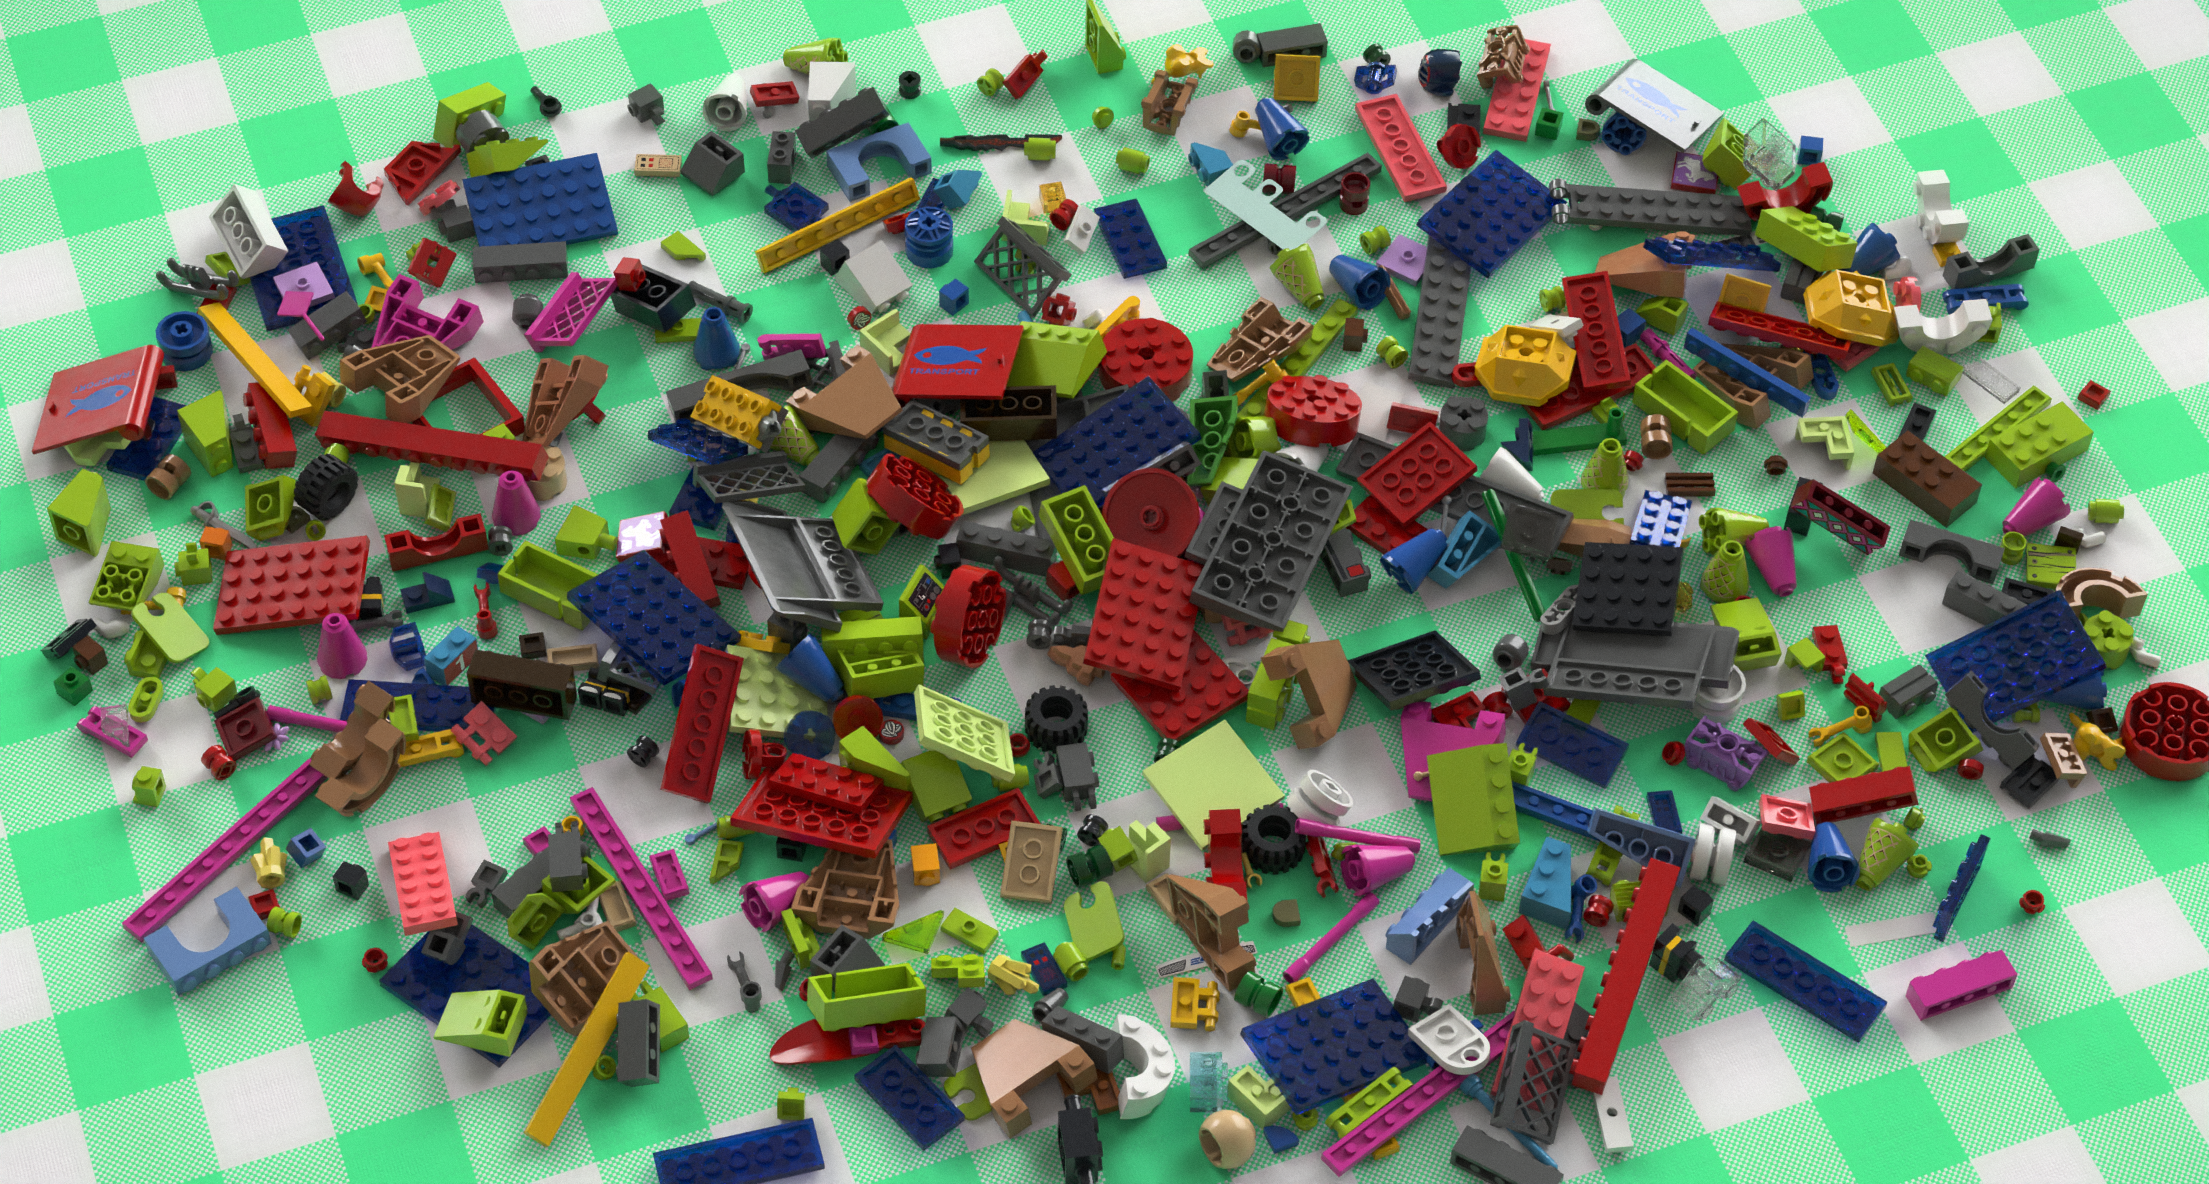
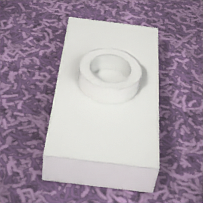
M1085 205L1078 206L1064 243L1080 255L1085 253L1100 217Z

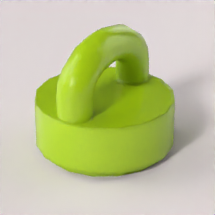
M1020 505L1013 510L1011 527L1014 531L1028 530L1035 524L1033 514L1025 506Z

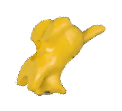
M1174 44L1166 50L1164 71H1167L1168 76L1173 78L1197 73L1201 79L1206 69L1212 68L1214 63L1205 57L1208 50L1204 47H1197L1191 52H1186L1181 45ZM1155 77L1151 80V84L1154 83Z
M2073 712L2069 713L2071 723L2077 728L2073 742L2081 760L2084 761L2090 755L2097 758L2107 770H2116L2118 765L2115 759L2122 758L2126 752L2125 747L2122 745L2123 738L2111 739L2097 725L2084 723Z

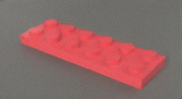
M1525 39L1530 47V52L1525 55L1522 68L1524 78L1522 83L1512 84L1504 74L1503 76H1497L1483 127V134L1527 142L1551 44ZM1501 60L1499 68H1504V60Z
M1397 93L1355 103V111L1404 202L1446 192L1447 185Z
M428 832L420 836L398 838L395 841L388 842L405 936L458 925L439 832Z
M1537 949L1533 951L1491 1088V1095L1496 1096L1513 1025L1526 1020L1534 1023V1028L1564 1039L1585 969L1584 966ZM1532 1036L1531 1044L1535 1052L1537 1053L1545 1049L1540 1039ZM1559 1046L1552 1048L1557 1059L1561 1049ZM1547 1052L1538 1055L1545 1070L1553 1066ZM1532 1059L1526 1062L1525 1068L1530 1078L1539 1073ZM1554 1069L1547 1072L1550 1081L1552 1080ZM1541 1076L1532 1080L1539 1095L1547 1091ZM1522 1085L1520 1094L1524 1102H1527L1533 1096L1527 1085ZM1547 1095L1541 1097L1543 1103H1545ZM1535 1101L1526 1105L1527 1108L1540 1112Z

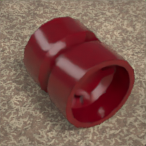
M1265 163L1263 182L1271 179L1283 188L1281 194H1292L1295 189L1296 166L1283 165L1282 168H1279L1277 164ZM1265 185L1262 192L1275 193L1276 187L1274 185Z
M1360 172L1347 173L1341 180L1339 206L1346 214L1359 215L1368 208L1370 180L1365 174Z

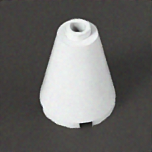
M736 74L726 76L705 99L702 111L709 125L713 124L720 131L731 132L739 129L747 118L746 83L741 76Z
M1320 443L1319 447L1295 444L1273 454L1317 472L1328 456L1329 450L1326 443Z
M1502 447L1498 449L1490 460L1488 467L1480 476L1484 480L1540 501L1545 495L1541 492L1543 487Z

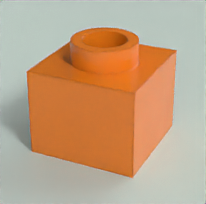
M206 526L199 541L201 549L208 548L210 558L221 560L226 559L227 551H231L233 546L229 530L219 527Z

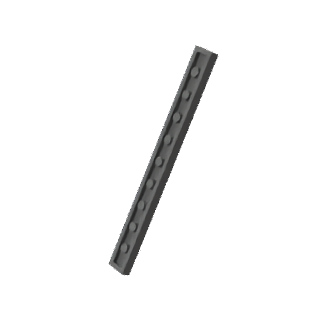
M1367 152L1271 205L1294 220L1340 195L1341 180L1347 173L1360 172L1371 178L1381 172L1382 165ZM1242 220L1190 248L1189 256L1204 269L1264 235Z

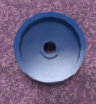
M189 311L174 312L164 317L158 323L156 339L158 346L164 352L163 362L166 366L174 365L176 371L186 372L196 370L210 360L213 353L212 342L207 322L202 316Z

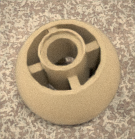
M1220 1110L1212 1113L1201 1124L1199 1129L1200 1144L1205 1155L1214 1166L1221 1169L1237 1168L1245 1164L1255 1151L1256 1131L1248 1118L1239 1112Z

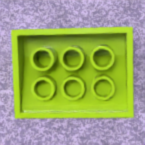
M1021 321L1019 325L1024 326V331L1006 387L1056 385L1058 397L1074 398L1107 353L1099 330Z
M1507 743L1479 745L1427 755L1439 856L1516 849L1520 840Z

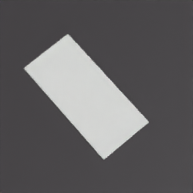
M1364 382L1359 394L1362 410L1358 432L1385 442L1390 430L1387 428L1392 402L1401 403L1405 393ZM1352 441L1337 446L1336 449L1347 451Z

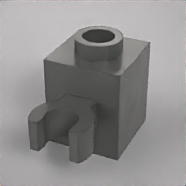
M651 83L628 94L629 104L627 107L633 117L635 116L641 123L652 119L657 126L665 122L661 116L664 114L663 96Z
M454 199L447 200L445 202L447 209L440 212L441 221L438 222L441 235H446L448 243L475 236L473 219L467 205L456 207Z
M1520 666L1498 677L1514 712L1538 702L1533 690L1542 689L1549 685L1541 668L1532 671L1530 676L1527 677Z
M1405 975L1394 1000L1392 1014L1417 1023L1422 1011L1430 1016L1441 1009L1443 1000L1428 997L1430 984L1419 978H1411Z
M968 987L948 1007L944 1016L957 1017L966 1029L965 1033L971 1027H974L983 1038H986L994 1027L992 1021L982 1016L988 1005L980 993L972 991Z

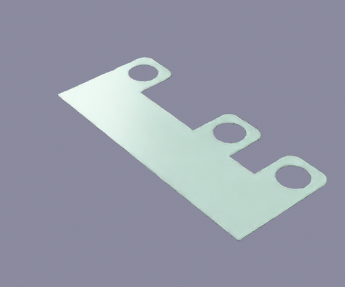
M1245 160L1237 161L1203 190V192L1282 249L1289 248L1292 250L1297 248L1327 224V219L1316 211H1310L1296 223L1272 206L1270 202L1282 193L1283 188L1271 179L1265 180L1253 191L1242 183L1256 171L1255 167ZM1239 165H1246L1249 168V172L1245 176H1237L1234 172L1235 168ZM1265 185H1274L1276 192L1271 196H1265L1262 194V188ZM1309 217H1318L1321 221L1320 225L1315 228L1308 227L1306 220Z

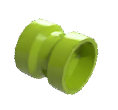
M1382 225L1375 227L1372 232L1366 231L1359 236L1361 247L1368 255L1377 252L1379 248L1384 249L1391 245L1389 232Z
M1393 336L1385 337L1376 347L1377 354L1381 358L1386 359V363L1390 368L1394 369L1401 366L1408 358V351L1404 347L1399 346L1398 341Z
M2008 532L2003 536L2000 547L2005 549L2001 562L2007 565L2020 563L2027 543L2026 538L2022 534Z
M274 907L267 920L268 932L275 934L281 932L286 937L295 938L301 927L302 914L294 911L288 913L283 908Z

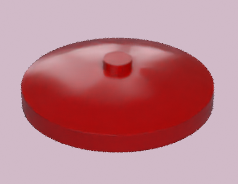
M1143 468L1122 477L1109 491L1102 510V516L1114 539L1174 557H1180L1186 552L1200 523L1199 505L1188 484L1177 475L1158 468Z

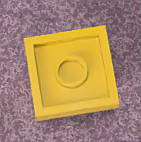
M1276 54L1273 99L1318 101L1320 56Z
M1727 273L1718 301L1764 313L1767 309L1768 297L1772 286Z

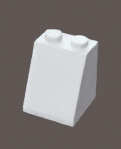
M810 62L808 115L809 120L813 121L819 117L821 112L828 109L832 110L842 100L852 99L856 96L855 62Z
M882 240L846 260L834 278L861 306L866 307L871 315L877 311L879 313L886 311L891 307V303L896 300L901 302L910 295L908 292L913 286Z

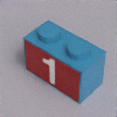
M457 626L424 657L426 672L433 680L447 687L470 665L475 649L478 650L476 637Z

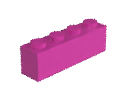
M2002 949L1993 953L1989 951L1982 954L1979 958L1970 961L1963 960L1956 966L1947 969L1940 968L1928 976L1915 977L1910 981L1905 996L1920 1021L2012 989L2017 972Z

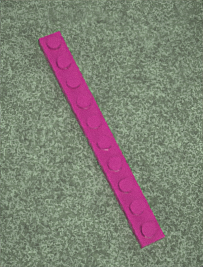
M309 758L122 922L123 928L142 943L144 937L155 932L328 777L310 766L309 764L312 760Z
M591 787L570 797V803L621 881V884L687 988L691 990L712 980V973L594 788Z
M1515 1011L1483 1033L1490 1044V1058L1483 1069L1501 1057ZM1469 1056L1465 1058L1468 1061L1478 1060V1058L1474 1056ZM1442 1066L1437 1067L1324 1151L1321 1155V1160L1338 1177L1342 1176L1458 1089L1461 1083L1471 1074H1454L1445 1070ZM1481 1069L1480 1071H1478V1072H1476V1073H1473V1074L1477 1075V1074H1478L1479 1072H1481L1483 1069Z

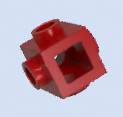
M1057 293L1056 296H1049L1043 303L1041 319L1049 321L1051 325H1070L1075 320L1077 314L1076 302L1069 301L1070 296ZM1061 306H1063L1062 314L1059 313Z

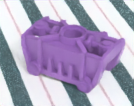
M1705 715L1685 742L1687 765L1693 769L1700 768L1722 780L1733 791H1738L1739 788L1741 789L1751 779L1769 754L1767 749L1765 750L1755 745V741H1748L1722 727L1721 723H1715L1707 719ZM1695 736L1699 739L1705 738L1707 743L1702 744L1693 738ZM1737 758L1744 760L1752 769L1750 770L1740 765Z

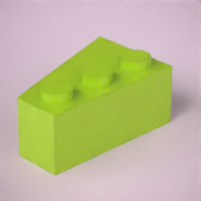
M489 82L439 100L433 139L446 148H453L454 144L461 145L456 138L458 126L461 123L464 125L468 121L467 117L470 114L480 110L490 111L491 114L498 118L504 113L506 94Z
M837 649L836 672L842 680L843 687L849 697L853 695H865L871 699L888 697L890 695L913 692L918 685L924 686V663L917 651L893 650L884 651V655L869 654L868 650L861 651V655L845 654V649Z

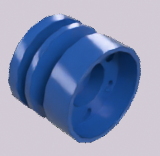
M937 207L918 208L908 215L905 221V252L908 260L916 266L930 269L941 267L949 262L953 256V221L951 216Z

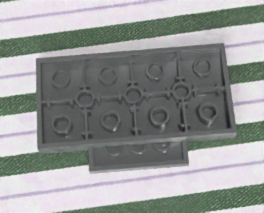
M1263 450L1243 490L1223 481L1220 483L1185 552L1184 557L1205 565L1192 589L1189 602L1235 620L1283 632L1353 487Z

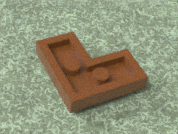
M1096 1068L1098 1079L1077 1094L1070 1088L1062 1076L1056 1073V1079L1064 1099L1070 1095L1083 1096L1090 1094L1098 1116L1119 1110L1118 1096L1120 1091L1112 1071L1108 1074Z

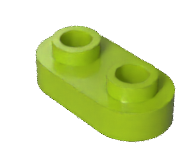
M146 677L138 683L128 705L129 715L133 721L143 723L153 718L164 694L160 679Z

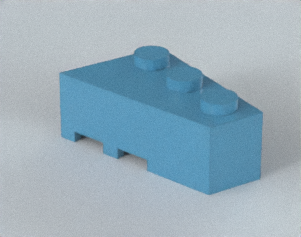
M1469 510L1457 521L1446 540V549L1427 576L1447 589L1502 544L1496 529Z
M1546 837L1521 895L1518 913L1566 930L1568 929L1571 914L1570 844Z

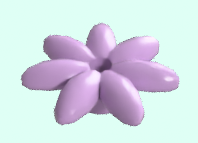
M276 723L273 728L277 739L266 744L264 750L269 751L273 745L276 750H280L281 744L289 740V737L284 735L289 730V727L285 726L280 729V724Z

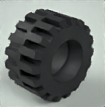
M322 454L307 464L300 473L295 483L294 500L299 506L319 520L326 521L334 518L349 505L354 497L359 480L357 472L334 455Z
M1055 685L1049 686V689L1043 687L1039 689V693L1034 692L1031 695V699H1028L1025 707V733L1029 742H1033L1034 747L1037 749L1041 747L1043 752H1048L1049 750L1052 751V754H1056V746L1077 744L1084 741V736L1087 735L1088 709L1087 703L1083 701V696L1080 693L1075 694L1074 689L1070 688L1067 690L1066 686L1060 685V688H1055ZM1062 717L1066 720L1063 722H1051L1046 719Z
M1269 804L1263 805V809L1257 807L1254 809V813H1249L1246 820H1244L1241 852L1247 854L1253 869L1258 870L1260 868L1262 873L1267 874L1270 871L1275 875L1279 871L1283 873L1289 872V867L1294 869L1297 867L1298 862L1302 861L1303 854L1305 853L1306 835L1295 833V823L1298 817L1294 812H1290L1289 807L1280 808L1279 804H1274V807H1270ZM1266 836H1278L1285 841L1271 843L1263 838Z

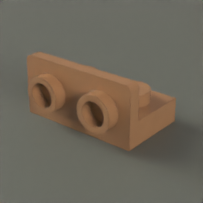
M2044 733L2040 737V741L2057 779H2067L2069 786L2076 788L2087 775V771L2070 734Z

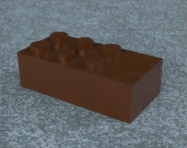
M1908 430L1877 455L1873 469L1875 476L1946 528L1977 503L1982 487L1980 482Z

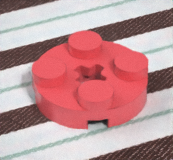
M451 179L435 189L436 195L432 193L417 203L420 207V212L424 216L428 215L433 208H438L461 188Z
M1902 277L1899 282L1894 283L1893 293L1896 295V305L1894 307L1917 305L1920 312L1921 289L1920 286H1915L1914 281H1918L1915 277Z

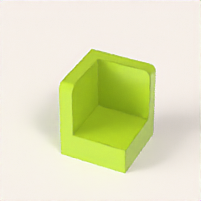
M1806 637L1787 648L1784 663L1790 669L1800 664L1805 670L1812 667L1819 673L1823 670L1826 657Z

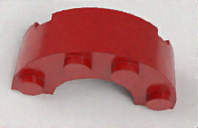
M1825 162L1803 167L1798 179L1782 189H1765L1758 180L1737 186V191L1748 216L1756 221L1760 218L1761 210L1794 206L1804 213L1810 214L1813 206H1816L1821 200L1826 201L1831 193L1833 180Z
M1240 809L1209 810L1208 819H1203L1204 835H1208V853H1204V867L1209 868L1210 877H1206V882L1233 888L1240 896H1244L1247 900L1246 882H1244L1242 869Z

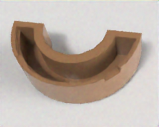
M2102 568L2076 569L2068 572L2060 579L2049 606V621L2053 629L2076 626L2081 609L2084 606L2104 608L2120 618L2140 616L2148 594L2132 579L2126 576L2123 579L2114 576L2111 570Z
M369 680L357 690L356 699L354 700V711L348 717V724L343 731L338 732L332 742L317 748L311 756L312 761L309 765L328 778L331 776L335 779L342 778L347 772L355 768L364 752V736L371 725L375 724L380 718L389 724L391 722L387 717L389 711L393 713L395 710L394 697Z
M382 718L367 730L364 736V752L355 768L342 778L335 779L331 776L327 782L319 787L315 795L318 800L343 816L350 817L357 810L362 813L370 808L386 792L401 767L397 762L400 754H405V735Z

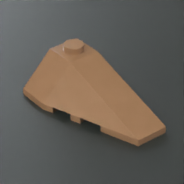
M1573 519L1557 550L1583 558L1585 542L1630 544L1632 536L1631 527L1610 520Z

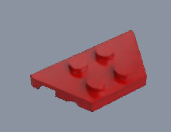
M411 141L384 168L385 176L404 203L409 206L461 153V146L454 144L453 148L440 147V143Z

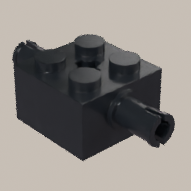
M1070 1095L1064 1099L1066 1110L1058 1111L1057 1140L1065 1184H1095V1182H1098V1171H1102L1101 1157H1103L1101 1140L1098 1141L1097 1133H1099L1097 1117H1092L1090 1107L1082 1108L1079 1095Z

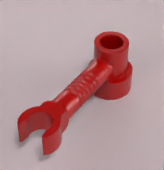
M486 582V588L479 590L475 584L473 587L474 593L479 603V612L476 614L478 636L481 639H491L497 635L498 629L489 610L488 597L491 595L490 586Z

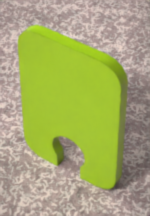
M1559 489L1552 493L1550 504L1572 512L1574 519L1607 520L1602 515V509L1605 506L1623 508V497L1619 491L1614 489ZM1624 518L1610 520L1624 525Z
M159 593L151 599L155 605L162 608L164 613L162 616L151 615L148 607L143 602L136 605L131 612L133 620L170 662L181 663L204 651L209 645L207 635L171 594Z
M1103 881L1090 886L1091 892L1095 895L1096 899L1090 908H1082V897L1079 892L1070 895L1064 902V911L1072 940L1087 962L1120 947L1125 939L1112 889L1108 883Z
M976 1063L957 1072L955 1077H948L945 1080L944 1091L949 1099L956 1097L962 1090H970L975 1094L972 1102L957 1106L958 1112L964 1119L973 1121L992 1111Z

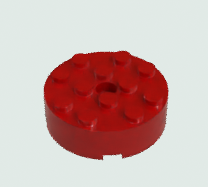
M1155 318L1124 321L1115 326L1103 338L1107 353L1099 363V378L1105 390L1128 384L1132 403L1134 401V393L1162 392L1163 402L1169 404L1177 400L1186 387H1189L1193 372V348L1188 337L1174 325Z
M1315 375L1314 377L1283 376L1281 380L1273 383L1268 389L1264 416L1274 419L1277 436L1286 441L1309 447H1319L1320 443H1331L1332 447L1344 445L1355 438L1360 422L1362 402L1360 397L1349 388L1348 384L1328 380L1324 375Z
M886 454L867 479L868 495L875 499L887 512L886 515L891 521L902 523L913 535L919 536L921 534L937 540L945 538L964 512L963 505L958 496L954 495L952 497L946 490L949 486L923 465L902 455L897 459L894 458L893 454Z
M962 565L952 571L941 595L939 594L935 600L936 614L930 629L931 633L934 634L936 653L942 661L969 668H977L988 659L989 656L986 652L990 645L995 646L998 641L1006 608V590L1001 588L1000 583L1003 579L998 572L972 565Z
M2174 682L2154 683L2149 685L2147 689L2140 692L2137 691L2130 698L2119 726V738H2123L2122 745L2126 749L2125 755L2136 767L2149 776L2163 780L2180 782L2195 779L2209 771V697L2191 686Z

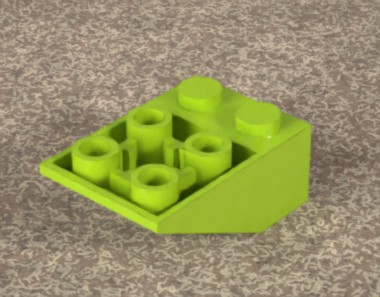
M538 136L525 138V141H519V138L509 139L505 141L506 143H500L499 140L486 142V145L474 147L475 151L466 154L471 178L515 170L546 145L548 139L538 140Z
M111 541L88 603L90 605L132 611L136 605L144 603L157 586L165 565L159 548Z
M1758 597L1710 605L1715 626L1733 627L1739 631L1740 639L1734 661L1735 666L1741 671L1777 665L1782 652L1775 629Z
M503 990L452 993L433 1038L510 1057L528 1014L525 996Z

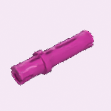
M1650 328L1641 334L1640 340L1652 350V354L1656 358L1659 357L1662 361L1668 360L1695 380L1697 373L1671 350L1669 343L1665 340L1662 341Z

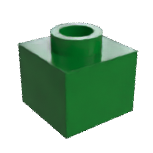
M1542 107L1536 123L1535 135L1557 140L1564 113Z
M72 666L54 681L57 694L73 706H76L93 691L90 679Z

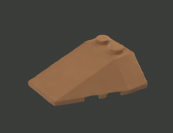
M1260 297L1242 314L1240 325L1237 329L1235 327L1232 328L1229 332L1231 335L1230 339L1226 344L1222 343L1207 363V366L1213 371L1227 370V378L1235 382L1262 369L1272 359L1276 362L1294 353L1312 337L1314 326L1300 317L1294 322L1284 318L1274 303Z
M887 839L875 859L829 848L824 854L823 861L811 871V876L805 883H801L797 888L791 907L793 913L818 932L834 934L841 925H844L864 939H871L892 928L899 910L892 840Z
M606 921L576 935L545 946L529 962L531 991L567 1033L578 1036L624 954L629 951L636 957L638 956L613 926Z

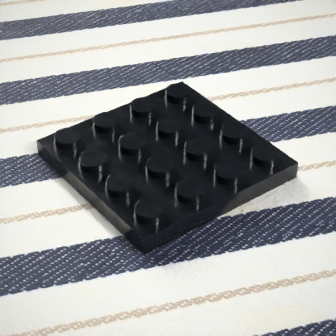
M1585 542L1572 623L1573 630L1672 636L1684 553L1683 547Z
M1436 630L1347 660L1353 675L1390 710L1402 709L1406 705L1425 701L1434 695L1445 694L1452 689L1468 686L1472 682L1481 679L1480 670Z

